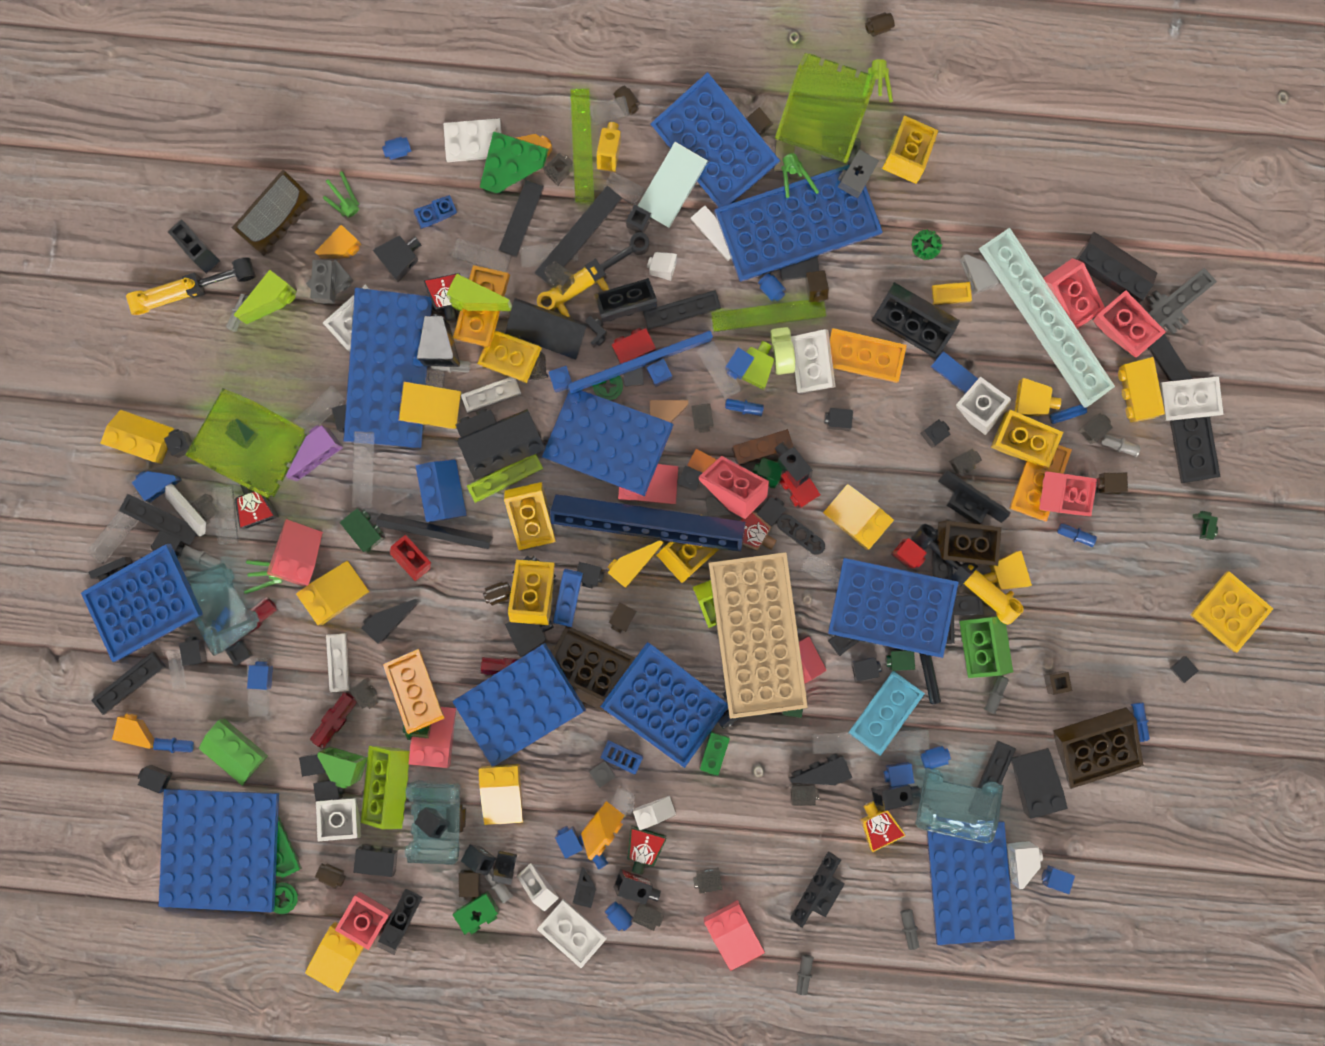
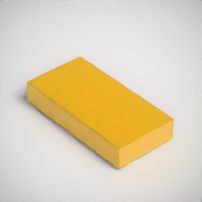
M970 282L931 286L933 305L972 301Z

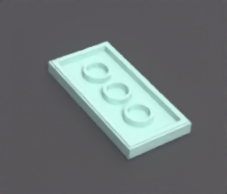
M674 142L638 206L652 213L654 220L670 228L708 161Z

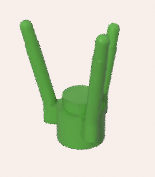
M794 153L786 155L783 158L784 166L781 167L786 198L790 196L787 172L790 174L798 173L799 177L803 174L812 189L818 194L819 190L804 169L797 155Z
M341 171L340 176L351 200L349 198L344 199L329 179L326 180V183L341 200V207L326 196H323V199L339 211L343 217L347 216V218H350L359 211L358 206L360 204L356 200L344 173Z
M247 560L246 564L269 566L270 562ZM267 571L247 574L248 577L268 575ZM268 575L269 579H273L272 581L245 590L244 593L248 594L273 584L282 583L283 579Z

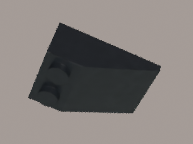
M1048 748L1011 758L1023 811L1030 819L1068 809L1064 790Z

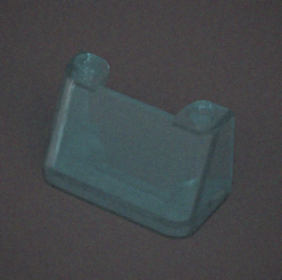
M224 563L186 577L203 612V615L193 621L213 656L222 653L257 627V622H259L257 613L246 609L233 586L234 574L231 569H227Z
M925 769L915 825L920 829L981 843H991L994 840L998 827L1004 785L988 782L982 786V789L943 781L944 776L940 771Z

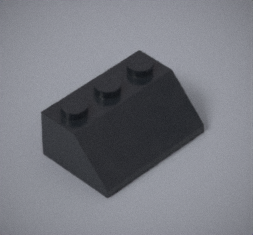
M649 278L594 294L602 323L657 307V298Z

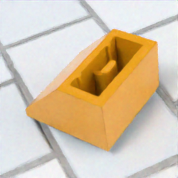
M607 801L592 817L581 833L585 850L590 860L596 854L598 856L602 854L606 848L605 844L609 846L615 838L613 833H617L623 826L621 821L625 815Z

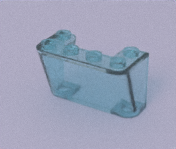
M422 780L408 783L406 798H409L410 802H414L411 808L414 822L418 818L419 812L425 807L436 809L450 824L438 839L429 837L415 823H412L411 834L414 835L413 841L405 847L407 863L447 865L457 863L460 835L459 784Z

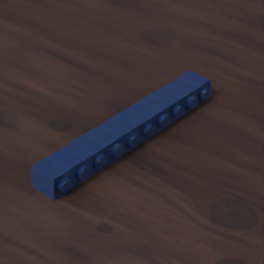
M555 494L550 510L551 524L738 552L742 550L746 522L567 495Z

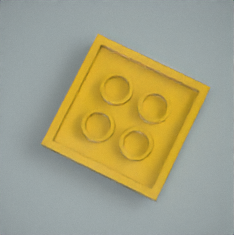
M1226 571L1190 615L1229 649L1237 653L1271 613L1273 608L1230 571Z

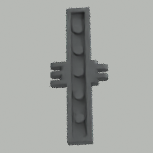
M1203 268L1169 297L1166 294L1161 295L1155 290L1152 293L1155 299L1151 295L1146 298L1150 303L1149 309L1151 310L1148 314L1161 327L1165 326L1172 334H1175L1177 329L1180 330L1183 327L1182 323L1184 325L1189 323V320L1181 311L1217 281Z

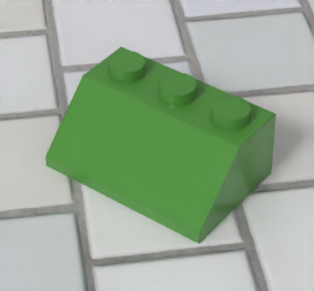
M997 616L959 621L968 678L1001 676L1013 673L1006 624L1001 622Z
M226 719L218 720L205 735L199 746V749L242 786L268 757L264 751Z
M334 747L324 749L318 752L317 755L330 781L336 782L335 785L341 788H347V786H351L362 779L368 758Z

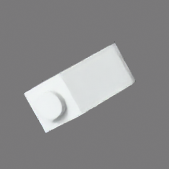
M655 252L653 258L650 257L648 260L647 268H649V275L671 281L677 262V254Z
M670 796L633 809L639 830L656 825L676 815Z
M532 863L517 875L531 901L545 911L559 899L552 886Z

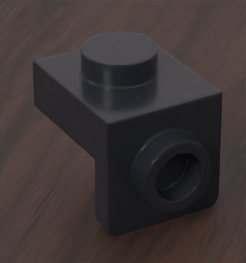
M589 316L585 323L597 335L590 342L594 348L596 345L601 346L607 338L605 336L607 332L602 328L604 324L597 317L593 319Z
M498 851L492 881L511 885L517 854Z

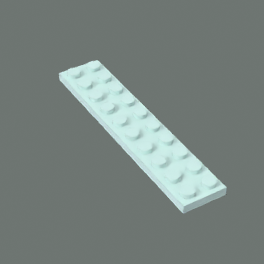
M1008 228L980 247V252L1083 407H1088L1114 388L1115 385L1012 230Z

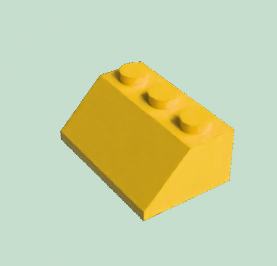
M1154 357L1124 364L1119 367L1118 377L1122 381V397L1126 400L1127 407L1125 412L1130 423L1164 415Z
M120 410L106 426L100 444L162 464L168 450L164 438L168 437L169 433L174 431L175 428Z

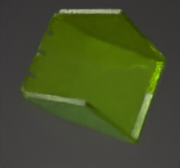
M804 53L799 63L775 139L847 163L868 106L876 77L860 71L859 77L856 78L857 69L843 65L839 72L837 71L839 63L825 59L823 66L819 65L821 57Z
M222 388L185 456L269 499L270 495L275 497L281 486L277 484L278 480L283 482L289 470L287 464H292L299 451L296 447H301L307 435L304 434L305 429L257 402ZM236 419L255 432L247 443Z

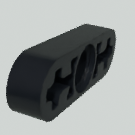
M784 514L778 518V529L813 555H819L825 550V542L792 516ZM788 518L790 520L789 524L792 527L795 524L798 525L793 530L792 535L789 533L791 530L789 527H782L781 519L786 520ZM803 529L806 532L804 540L796 538L797 530ZM810 535L813 536L812 542H820L819 547L821 550L813 551L812 544L808 543L807 546L804 544L808 541Z

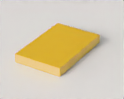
M495 330L491 347H484L477 364L527 383L542 348Z
M403 382L398 420L456 429L455 424H457L461 391Z

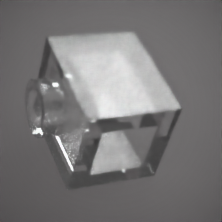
M618 786L610 804L623 813L625 818L627 813L631 815L636 805L633 803L636 794Z

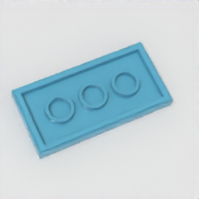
M892 671L848 733L881 756L925 693L895 671Z

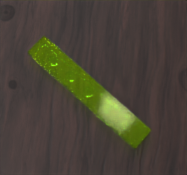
M589 88L570 89L575 202H594Z
M809 299L711 313L713 332L827 316L824 301L809 302Z

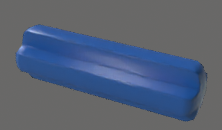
M1082 404L1050 414L1049 418L1052 424H1056L1086 414L1087 408H1084Z

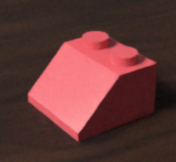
M809 636L799 641L804 684L827 671Z
M358 892L352 899L335 931L369 950L387 922L392 910L365 894Z

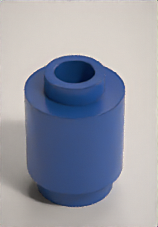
M401 136L385 141V146H382L385 158L389 157L390 160L408 155L407 153L412 152L407 137L402 138Z
M768 273L758 282L760 289L771 301L776 300L778 302L785 296L784 291L786 288L774 275Z
M943 746L925 750V753L920 754L925 769H934L948 765V760H951L949 750L944 749Z
M615 901L605 910L606 917L618 931L621 929L625 931L633 924L631 922L633 917L621 903L618 904Z

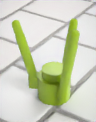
M883 59L873 60L872 67L868 68V76L862 96L865 97L872 75L873 78L878 79V95L882 96V78L885 77L889 102L892 103L893 98L887 61Z

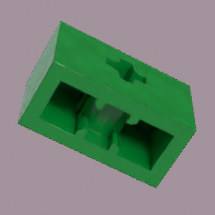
M713 731L710 732L699 766L701 771L719 775L729 744V736Z
M486 891L476 897V899L455 910L452 915L465 935L468 932L470 934L477 932L481 929L480 925L485 922L489 924L498 918L496 915L500 910L489 891ZM475 911H476L477 913H478V912H481L480 918H479V916H475V917H474L473 914H474Z

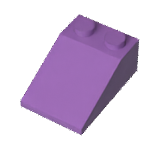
M317 425L309 431L310 434L305 437L286 474L288 479L299 481L343 448L330 429L323 425L320 427Z

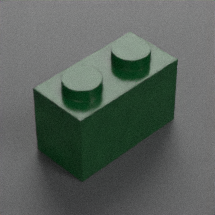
M357 508L339 523L362 552L368 553L385 539L382 536L384 532L379 526L373 525L370 521L372 517L365 509L362 511Z

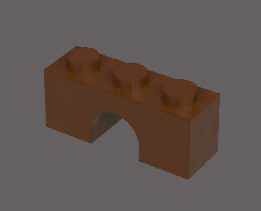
M788 429L734 445L732 451L736 464L743 465L762 457L776 455L778 453L774 448L782 442L785 443L789 450L793 448Z

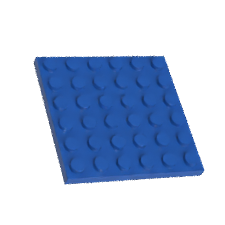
M164 789L159 907L273 912L275 907L279 793Z

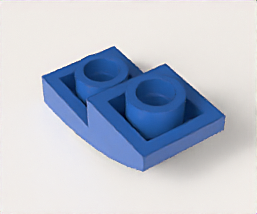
M450 195L433 200L432 204L414 209L413 211L420 229L457 214Z

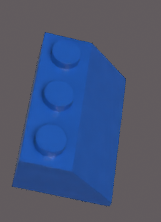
M456 460L434 461L415 465L426 522L433 523L467 516Z

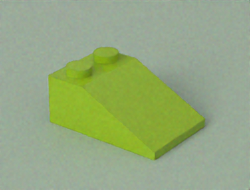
M269 270L235 312L234 316L245 324H249L290 304L295 299L297 291Z
M456 274L446 294L449 302L452 303L451 306L460 311L462 309L467 311H511L512 309L509 299L459 274Z

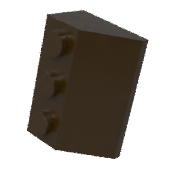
M955 521L938 522L937 544L941 558L943 560L998 566L1002 527Z

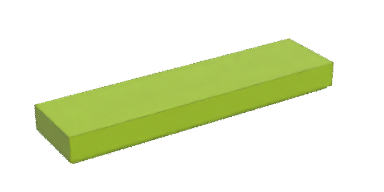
M534 454L467 485V488L474 502L477 503L543 470V467L537 455Z

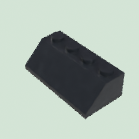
M1096 232L1092 233L1076 260L1084 263L1091 276L1120 295L1126 290L1138 303L1144 300L1154 285L1157 272Z
M895 282L871 320L936 359L956 331L960 322L959 319Z
M528 409L456 439L475 480L545 450Z

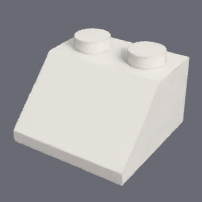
M980 377L956 404V407L971 425L986 435L1008 410L1011 399Z
M356 798L316 802L318 841L361 838L360 815Z
M1030 841L1006 843L1010 882L1018 889H1024L1041 868L1040 861H1043L1042 851Z

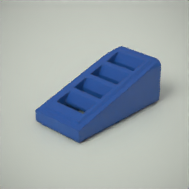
M608 740L600 758L635 775L643 755ZM611 747H614L611 758L607 757ZM618 750L622 751V753L618 761H616L614 759L617 755ZM625 754H628L626 763H621ZM632 757L636 758L633 766L630 767L629 764Z

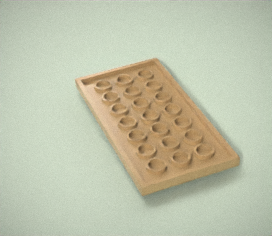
M787 553L709 563L730 719L808 708Z

